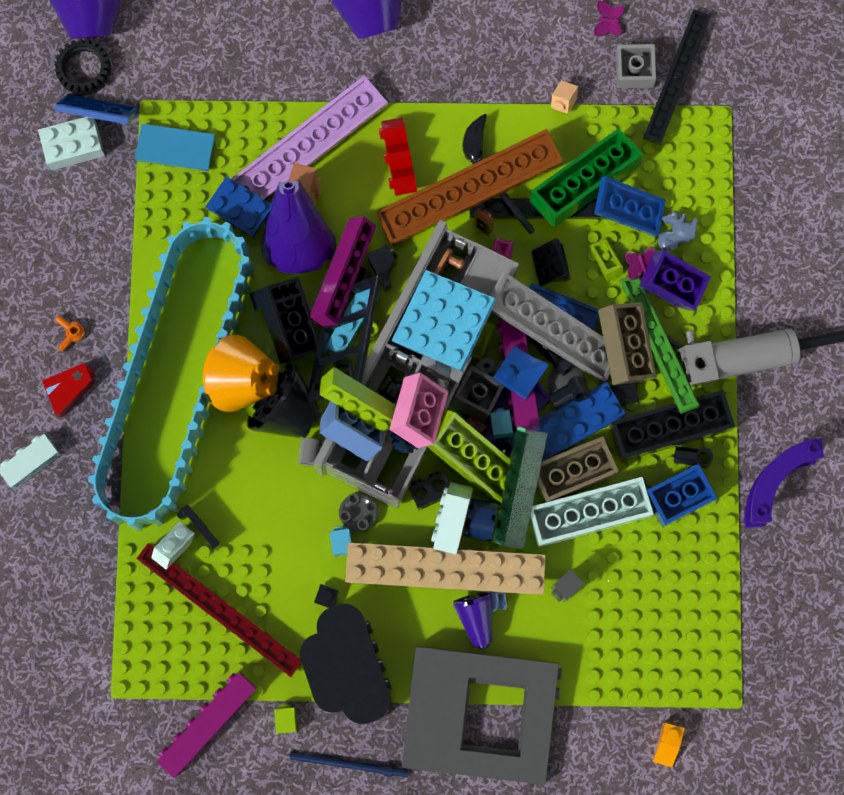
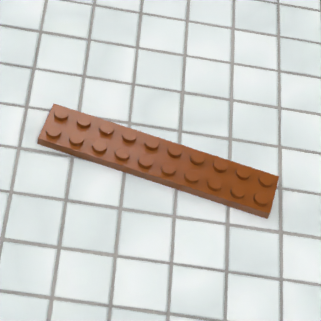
M545 129L376 211L391 245L394 246L437 225L439 220L446 221L562 165L563 160L548 130Z

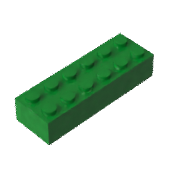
M618 128L531 190L530 202L555 228L598 197L601 177L607 176L620 181L641 165L643 153Z

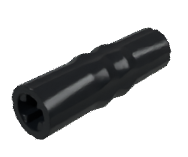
M525 334L562 376L567 375L573 370L574 364Z

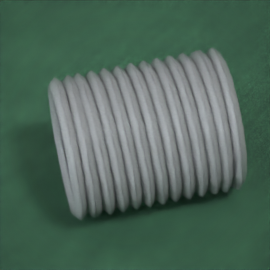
M301 438L298 463L314 466V461L320 451L322 441L314 438Z

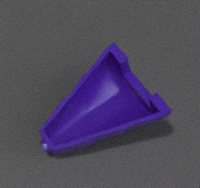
M299 180L279 182L271 203V211L261 241L262 256L269 266L272 265L276 267L277 271L283 273L303 274L319 269L323 266L322 263L330 260L334 255L336 237L325 223L323 216L314 206V201Z

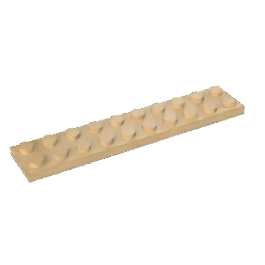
M348 543L345 583L543 595L545 555L458 550L457 554H452L426 547Z

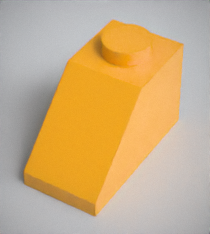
M662 723L653 762L673 767L685 728Z

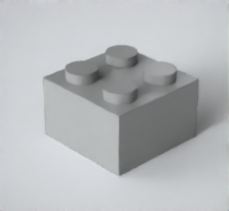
M655 44L617 45L615 52L616 88H654L656 81Z

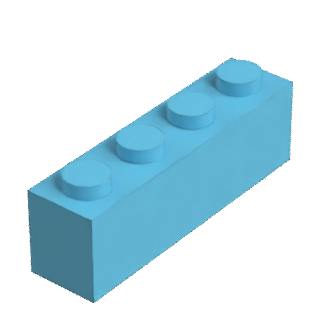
M370 289L355 294L342 317L366 309ZM365 317L335 328L329 339L327 352L335 354L351 348L364 324Z

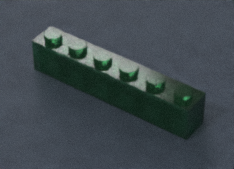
M523 427L517 428L513 452L510 456L509 471L506 475L505 490L502 494L501 509L498 513L499 519L494 532V542L497 544L524 549L548 435L546 432Z

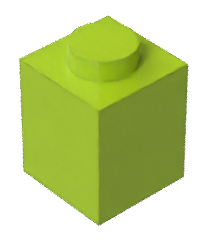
M291 704L279 705V709H274L276 734L297 732L296 708H291Z

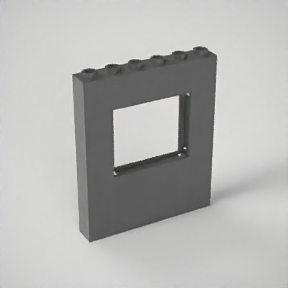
M416 646L402 768L546 785V780H550L551 768H547L548 760H552L553 756L550 740H554L555 728H552V721L557 718V708H554L555 700L559 699L560 691L556 684L557 680H561L562 668H559V664L555 662ZM470 682L525 689L518 751L463 744Z

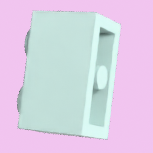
M179 522L154 547L151 558L167 570L191 545L195 533Z

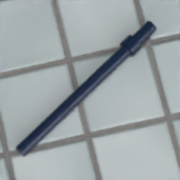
M298 752L290 753V760L380 773L386 777H392V775L408 777L409 770L394 768L393 765L385 764V766Z

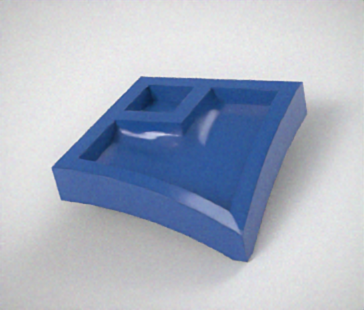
M513 346L493 376V379L525 400L549 364Z

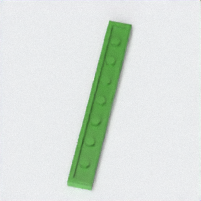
M629 277L621 279L620 284L628 302H642L652 354L680 414L698 408V401L646 290L639 286L640 278L636 280H630Z

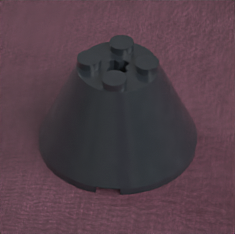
M288 364L284 367L286 370L283 373H278L276 393L255 402L252 408L255 412L253 417H248L247 427L250 430L295 438H306L312 424L320 419L322 413L319 412L320 407L318 403H310L306 400L309 388L298 368L293 364Z

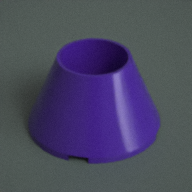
M49 0L70 39L112 35L121 0Z
M331 0L332 5L358 39L398 29L401 0Z

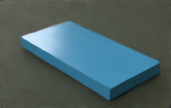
M141 124L135 160L209 172L216 136L215 134Z

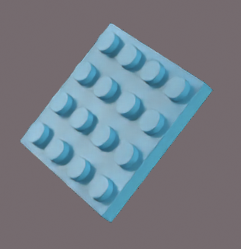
M425 270L392 341L463 372L497 300Z

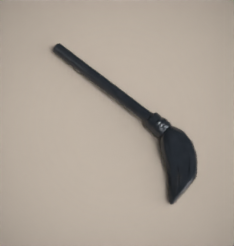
M483 114L467 127L463 137V153L466 159L472 162V165L483 160V130L487 114ZM506 192L500 194L501 199L529 234L534 233V227Z

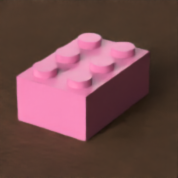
M422 373L404 377L389 430L417 448L435 444L448 391Z

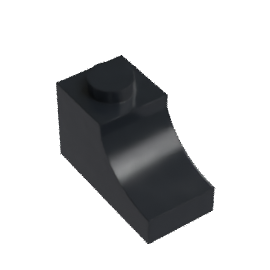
M387 244L367 254V259L374 273L381 276L380 284L385 292L392 289L389 275L391 269L396 266L395 259L398 258L394 249H389Z

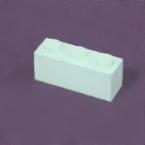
M45 434L36 436L31 441L32 444L28 447H22L16 452V456L12 459H6L0 464V474L10 488L16 490L61 455Z

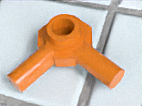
M60 315L56 317L55 321L64 327L67 337L58 347L64 353L72 342L82 340L86 335L85 327L78 322L69 323Z

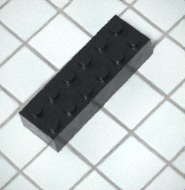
M724 390L697 397L699 407L680 414L675 403L612 421L609 426L620 462L732 431L735 428V424Z

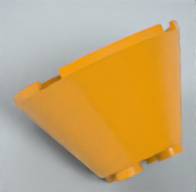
M241 335L224 336L219 339V343L215 348L210 349L203 368L205 393L209 394L212 400L211 404L221 411L235 412L276 393L279 366L246 337Z

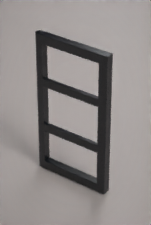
M380 275L357 282L352 287L349 296L370 289L366 309L340 318L338 325L321 326L306 399L308 402L314 403L325 399L320 395L319 389L323 367L355 354L358 355L353 379L362 384L381 283ZM365 317L360 345L326 357L331 330Z

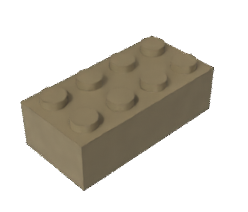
M642 302L613 304L599 309L612 384L638 383L657 378Z
M603 436L532 465L530 468L544 503L571 495L614 477L619 472Z

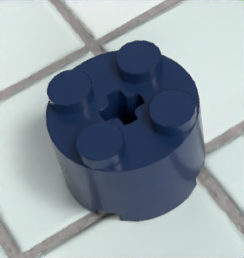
M471 498L464 536L491 541L498 503Z

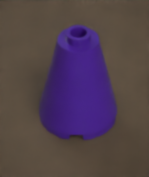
M477 593L476 596L470 597L468 595L454 600V608L473 646H477L478 649L489 647V643L492 642L491 593Z

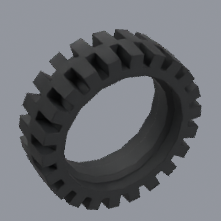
M78 39V42L73 40L71 45L68 43L64 45L65 49L61 48L59 50L60 55L57 54V61L54 64L57 78L63 87L76 95L77 93L79 95H91V92L96 93L99 88L102 89L104 83L108 82V77L111 75V64L105 50L89 39L85 41ZM83 51L94 53L101 62L99 74L87 83H76L70 80L66 74V64L71 56Z

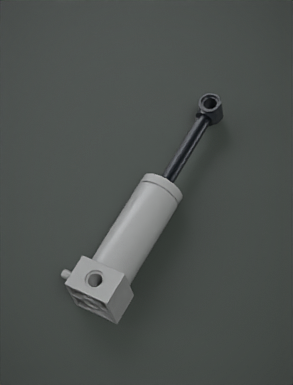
M788 328L711 343V341L696 343L694 332L690 330L686 332L688 345L676 350L675 354L690 386L693 387L709 384L718 379L797 364L800 360V350L844 342V330L797 339L795 332Z

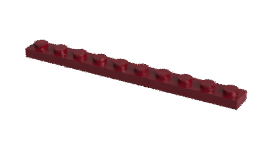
M149 543L136 558L292 678L302 664L300 658L174 562L167 570L151 558L154 547Z

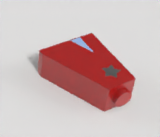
M83 363L42 380L54 413L58 418L63 417L95 384L93 378L96 375L92 366L88 367L86 363Z

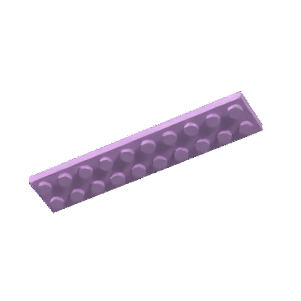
M364 75L231 179L264 200H267L275 194L279 182L289 181L294 163L311 166L384 109L388 102Z

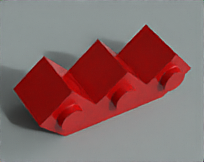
M403 117L381 121L382 128H379L380 140L384 139L386 153H383L385 165L389 164L391 178H388L390 190L394 189L395 196L417 192Z

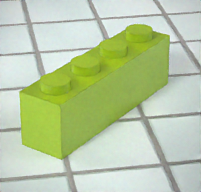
M335 367L321 378V396L382 433L390 428L396 408L395 404Z

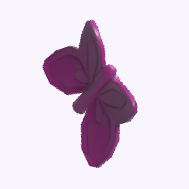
M598 1L597 9L599 14L603 16L599 17V21L603 22L598 23L594 28V35L600 37L608 33L621 35L622 30L618 24L620 20L617 18L623 14L624 7L616 6L611 8L606 2Z
M652 246L648 247L643 255L639 253L637 256L635 253L630 252L625 254L626 261L630 265L628 268L630 280L638 279L642 274V270L645 273L655 252Z

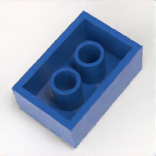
M699 464L647 490L651 507L662 528L717 499Z

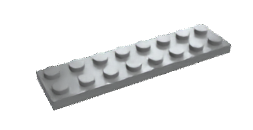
M501 273L490 295L497 300L491 312L601 383H606L610 375V368L603 336L507 273Z

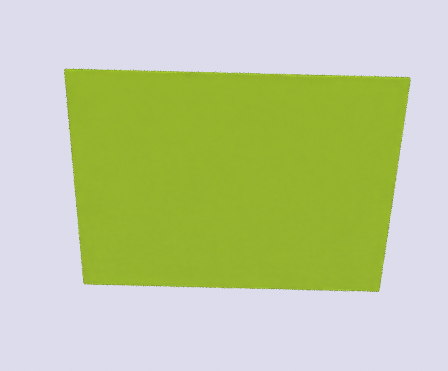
M142 100L140 102L138 139L141 124L215 134L216 137L209 172L137 161L127 363L131 362L133 356L129 347L131 344H137L139 338L135 332L136 326H143L145 320L141 314L142 308H148L151 302L147 295L148 290L155 289L157 284L153 274L154 272L161 271L162 268L159 256L160 254L167 253L170 246L167 241L168 236H176L183 230V223L186 221L192 225L202 222L204 217H209L212 223L222 225L227 222L205 207L225 177L233 178L329 102ZM388 103L384 109L309 166L316 168L317 174L320 176V187H322L321 196L316 199L315 205H317V210L336 237V249L349 218L365 216L377 226L361 267L371 272L370 277L376 274L367 259V254L386 244L389 249H394L398 258L395 259L396 266L391 269L389 275L392 289L385 292L380 284L381 296L377 301L373 320L380 326L381 334L437 226L435 225L394 246L391 245L376 211L413 193L395 196L394 189L390 190L388 178H391L389 164L385 165L383 153H386L384 139L380 140L379 128H382L381 121L403 117L417 191L472 165V162L468 161L463 153V137L467 127L483 114H487L483 130V159L547 129L563 160V164L506 191L510 198H530L531 190L619 128L643 153L641 165L619 182L665 199L662 218L669 215L672 211H678L680 218L686 213L687 222H692L694 218H697L695 239L685 244H678V248L666 252L711 276L696 311L679 308L646 290L666 335L684 344V346L688 345L686 332L690 330L694 332L696 343L707 341L716 343L736 339L731 107L676 105L661 145L643 139L656 105L574 104L567 114L551 108V104ZM273 194L266 201L272 203L275 194ZM470 209L444 221L447 223V229L490 250L493 249L495 238L514 242L511 260L519 264L515 279L528 288L531 283L539 285L532 250L553 239H559L560 243L563 244L571 280L567 282H551L541 287L598 309L613 304L629 303L620 284L621 279L628 277L630 265L625 258L627 252L635 253L638 256L639 253L643 255L644 251L651 246L655 252L662 250L658 245L659 236L653 237L612 220L566 219L555 228L546 219H527L535 229L534 233L529 234L518 219L493 218V231L489 236L473 225L474 218H469ZM267 219L254 238L231 225L235 236L244 238L250 252L248 257L254 269V275L249 276L247 280L250 293L272 284L299 277L311 312L334 255L330 260L322 263V267L303 274L283 273L277 271L276 267L269 266L262 256L261 241L266 229ZM661 221L659 235L665 231H672V225ZM203 238L193 242L184 250L177 261V269L174 270L170 282L171 287L168 289L165 305H163L159 316L160 321L156 325L153 334L154 339L150 343L147 352L148 357L145 359L141 371L142 375L139 377L135 389L136 394L133 395L129 407L130 412L129 414L127 413L124 423L120 512L123 513L122 516L132 518V514L141 517L148 514V511L155 510L163 502L162 499L166 497L169 491V481L173 479L176 469L175 463L176 461L178 462L182 451L181 444L184 443L188 432L187 425L191 423L194 413L193 407L197 404L200 395L199 388H202L205 360L210 349L215 348L217 342L216 335L220 332L223 323L222 316L226 314L229 304L228 298L231 297L235 286L234 279H237L240 270L238 262H241V254H237L234 244L231 242L227 243L222 238ZM607 238L623 266V274L609 281H606L589 245ZM452 254L453 257H455V258H457V259H459V260L462 259V258H460V257H458V256ZM448 263L441 276L453 281L458 269ZM643 270L641 276L639 277L640 280H642V277L644 275ZM355 294L348 297L341 318L347 310ZM243 295L241 301L245 309L244 312L237 313L236 320L239 327L238 330H232L230 335H241L249 339L275 364H278L279 372L281 373L286 370L284 368L286 365H295L309 388L316 353L280 364L263 311L255 312L250 295ZM490 314L487 321L494 324L499 323V316ZM599 318L594 331L603 336ZM313 320L319 337L322 325ZM335 328L331 330L330 337L333 334ZM361 330L351 348L360 345ZM497 331L484 358H490L494 361L495 369L491 377L495 375L501 366L502 360H505L504 353H500L499 348L502 336L501 334L498 335ZM377 337L376 339H374V340H370V341H369V347H368V352H367L366 361H367V359H368V357H369V355H370V353H371V351H372V349H373V347H374V345H375V343H376L378 337ZM526 337L528 354L549 364L537 382L550 396L548 379L555 367ZM400 346V347L404 348L405 350L410 351V352L416 354L415 351H412V350H410V349H408V348H405V347H403V346ZM326 352V357L332 355ZM358 354L344 358V360H353V375L355 371ZM654 356L653 361L657 378L637 383L639 403L621 404L626 414L623 418L675 404ZM471 357L466 369L469 370L470 366L475 367L480 360ZM333 363L323 367L322 377L333 368ZM390 366L376 393L379 394L390 376L399 382L402 381L405 373ZM349 367L338 368V370H349ZM582 370L585 374L586 385L589 391L604 384ZM611 373L606 381L609 386L613 385ZM737 377L718 379L709 384L691 387L696 398L724 390L735 424V428L732 431L679 446L696 449L707 448L713 453L711 465L701 469L717 499L697 511L663 528L653 511L654 515L647 519L538 548L528 508L543 504L544 501L529 469L526 473L533 479L512 511L498 506L491 541L464 536L465 520L458 550L472 548L474 551H480V547L491 546V549H499L500 545L510 544L511 548L515 547L516 553L545 555L543 595L505 593L507 608L506 610L497 609L492 611V642L489 643V647L483 649L473 646L454 608L453 602L461 597L468 595L470 597L476 596L477 593L486 591L345 583L347 555L333 556L330 531H334L333 528L344 526L339 517V509L341 503L350 494L360 493L367 495L377 505L378 514L372 527L360 532L350 530L352 543L433 548L435 542H432L431 539L435 530L440 506H443L440 505V502L418 511L408 488L399 508H394L328 474L326 476L317 474L314 466L299 464L298 458L302 437L295 438L250 430L247 427V421L249 416L253 417L255 410L252 407L255 403L235 412H225L215 408L209 402L207 411L210 413V418L202 421L201 429L205 434L203 438H197L195 447L199 453L198 456H191L189 466L193 471L192 474L185 475L183 484L187 487L185 493H179L176 501L179 506L177 512L170 511L163 517V525L158 526L155 523L144 525L142 531H136L126 522L119 526L111 697L116 699L214 700L215 698L212 695L220 687L224 689L227 686L226 680L233 673L237 675L239 672H242L258 687L246 701L315 702L302 664L291 678L136 559L148 543L155 547L181 522L195 534L191 545L174 563L298 658H300V649L303 642L309 636L317 633L318 618L323 611L328 609L314 603L320 584L339 590L334 606L339 604L353 605L362 613L365 621L369 620L373 633L370 636L372 640L377 642L380 652L376 654L378 660H383L386 669L383 675L385 679L389 678L392 690L389 691L391 703H409L416 646L558 663V667L562 668L561 680H557L556 684L560 691L559 699L555 700L554 706L741 708L742 654ZM326 398L317 401L320 407L319 412L322 415L316 423L312 424L310 432L306 437L321 440L320 447H322L326 440V437L320 433L321 418L330 403ZM551 401L538 411L539 419L557 410ZM451 406L448 409L455 412L463 420L469 417ZM610 426L556 454L559 455L603 436L619 471L614 477L566 497L643 477L646 490L693 467L691 465L674 463L675 447L620 462ZM394 445L376 480L390 488L393 487L410 452L404 453L395 449L396 445ZM428 448L412 482L418 479L426 480L429 478L428 475L435 471L440 473L444 471L449 483L453 482L473 487L471 498L494 502ZM346 450L340 463L356 470L362 458ZM513 452L509 459L523 470ZM706 454L699 455V460L706 463L709 461V457ZM442 481L434 483V488L437 490H442L445 487ZM419 489L416 492V496L419 498H424L427 495L425 489ZM186 504L192 508L222 545L219 550L213 549L188 517L185 520H180L177 517V513ZM571 569L584 585L566 602L562 600L558 602L551 594L553 591L551 587ZM470 682L468 704L523 705L525 689Z

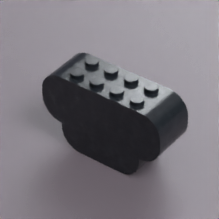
M339 604L326 609L319 616L317 633L309 636L301 646V662L313 699L320 709L330 713L344 711L346 717L352 722L370 724L381 720L389 712L391 707L389 691L392 690L389 678H384L383 672L386 669L383 660H378L376 653L380 651L376 640L371 639L370 634L373 633L369 620L365 621L362 613L353 605Z

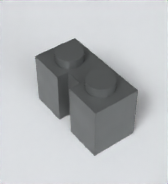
M570 569L553 584L551 594L558 602L561 600L566 602L584 583Z

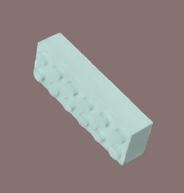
M643 477L528 508L538 548L647 519L654 515Z

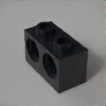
M435 471L428 475V479L423 481L422 479L415 480L411 483L412 486L408 487L418 511L441 501L445 487L449 488L450 485L444 471L441 473ZM442 481L445 487L442 490H437L434 488V483ZM419 489L427 491V495L424 498L416 496V492Z

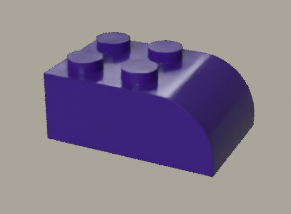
M661 250L653 253L639 286L679 308L696 311L711 276L672 254Z

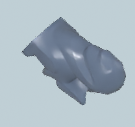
M672 211L669 215L662 218L663 223L672 225V231H665L658 237V245L662 250L673 251L678 248V244H685L695 239L697 218H694L692 222H687L686 213L680 218L678 211Z

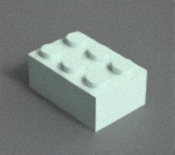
M83 117L38 130L46 164L51 171L105 156L94 118Z
M450 482L449 488L445 487L440 505L443 506H440L436 526L431 539L432 542H435L433 549L457 554L473 487Z

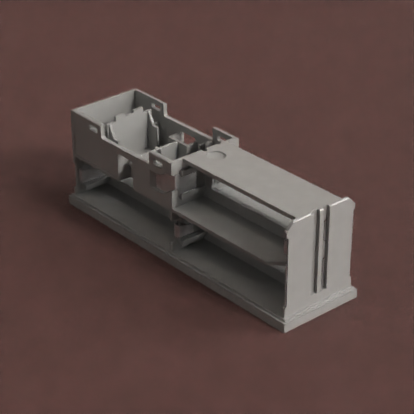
M439 220L365 363L362 384L377 392L390 366L405 373L404 377L422 373L448 391L444 407L445 410H448L468 371L466 368L471 357H469L463 372L417 352L414 354L400 347L401 345L392 341L425 270L432 273L435 272L448 248L452 249L453 254L464 259L465 262L463 269L458 270L453 281L488 296L491 295L501 273H507L515 279L519 264L454 233L452 230L447 229L446 222ZM398 395V397L396 398V400L394 401L393 404L397 405V401H398L399 395ZM389 429L383 433V448L370 460L361 459L356 470L340 463L347 449L329 438H326L314 461L316 473L321 476L328 474L394 508H399L428 447H421L418 450L414 449L413 453L409 454L392 488L376 481L394 447V444H392L394 437L390 436L393 432Z

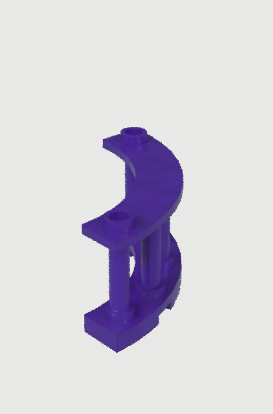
M822 438L804 441L790 447L761 471L750 489L745 505V528L764 527L765 522H772V504L780 483L793 470L816 464L815 459L824 458Z

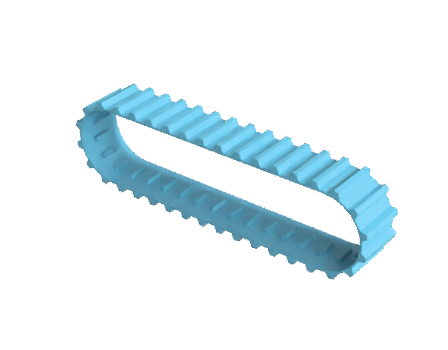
M204 217L202 222L192 225L186 221L183 223V230L176 236H168L167 241L170 246L167 253L160 254L159 256L162 268L161 271L154 272L153 274L157 284L155 289L148 290L147 295L151 302L148 308H142L141 314L145 320L143 326H136L135 332L139 338L137 344H131L129 347L133 356L131 362L124 363L123 365L127 375L125 381H118L117 383L121 393L119 399L112 400L111 402L115 411L112 418H106L105 424L109 429L105 437L99 438L98 442L103 447L100 455L93 456L92 461L97 466L94 475L88 477V482L94 486L96 493L92 499L93 503L102 510H107L106 517L119 526L126 522L136 531H142L144 525L152 523L158 526L163 525V517L170 511L177 512L179 509L176 503L179 493H185L187 490L183 481L185 475L192 474L193 471L189 466L191 456H198L199 453L195 443L197 438H203L205 434L201 429V424L203 420L210 418L207 406L212 400L209 394L205 393L203 385L202 388H199L200 395L196 406L193 407L194 413L191 423L187 425L188 432L184 443L181 444L182 451L178 462L176 461L175 463L176 469L173 479L169 481V491L166 497L162 499L163 502L159 507L148 511V514L141 517L132 514V518L122 516L123 513L119 510L113 511L109 506L111 501L105 495L107 474L109 468L111 469L112 467L111 462L115 450L118 449L117 444L121 432L124 430L123 426L127 413L129 414L130 412L129 407L133 395L136 394L135 389L139 377L142 375L141 371L145 359L148 357L147 352L150 343L154 339L153 334L156 325L160 321L159 316L163 305H165L168 289L171 287L170 282L174 270L177 269V261L184 250L197 240L213 237L222 238L225 242L234 244L237 254H241V262H238L240 270L237 279H234L235 286L231 297L228 298L229 304L226 314L222 316L223 323L220 332L216 335V345L219 343V339L230 335L232 330H238L239 324L236 320V315L238 312H244L245 307L241 299L243 295L250 293L247 280L249 276L254 275V269L248 257L250 252L244 238L236 237L231 224L228 222L222 225L212 223L209 217Z

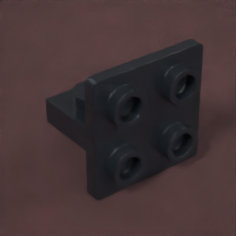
M553 239L532 250L539 286H545L551 282H567L571 280L563 244L560 243L559 239Z

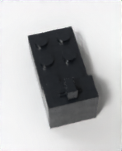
M299 277L272 284L249 293L255 312L263 311L280 364L316 353L319 337L314 321L309 317L311 312Z

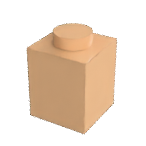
M561 80L552 94L551 108L568 114L577 100L578 86Z

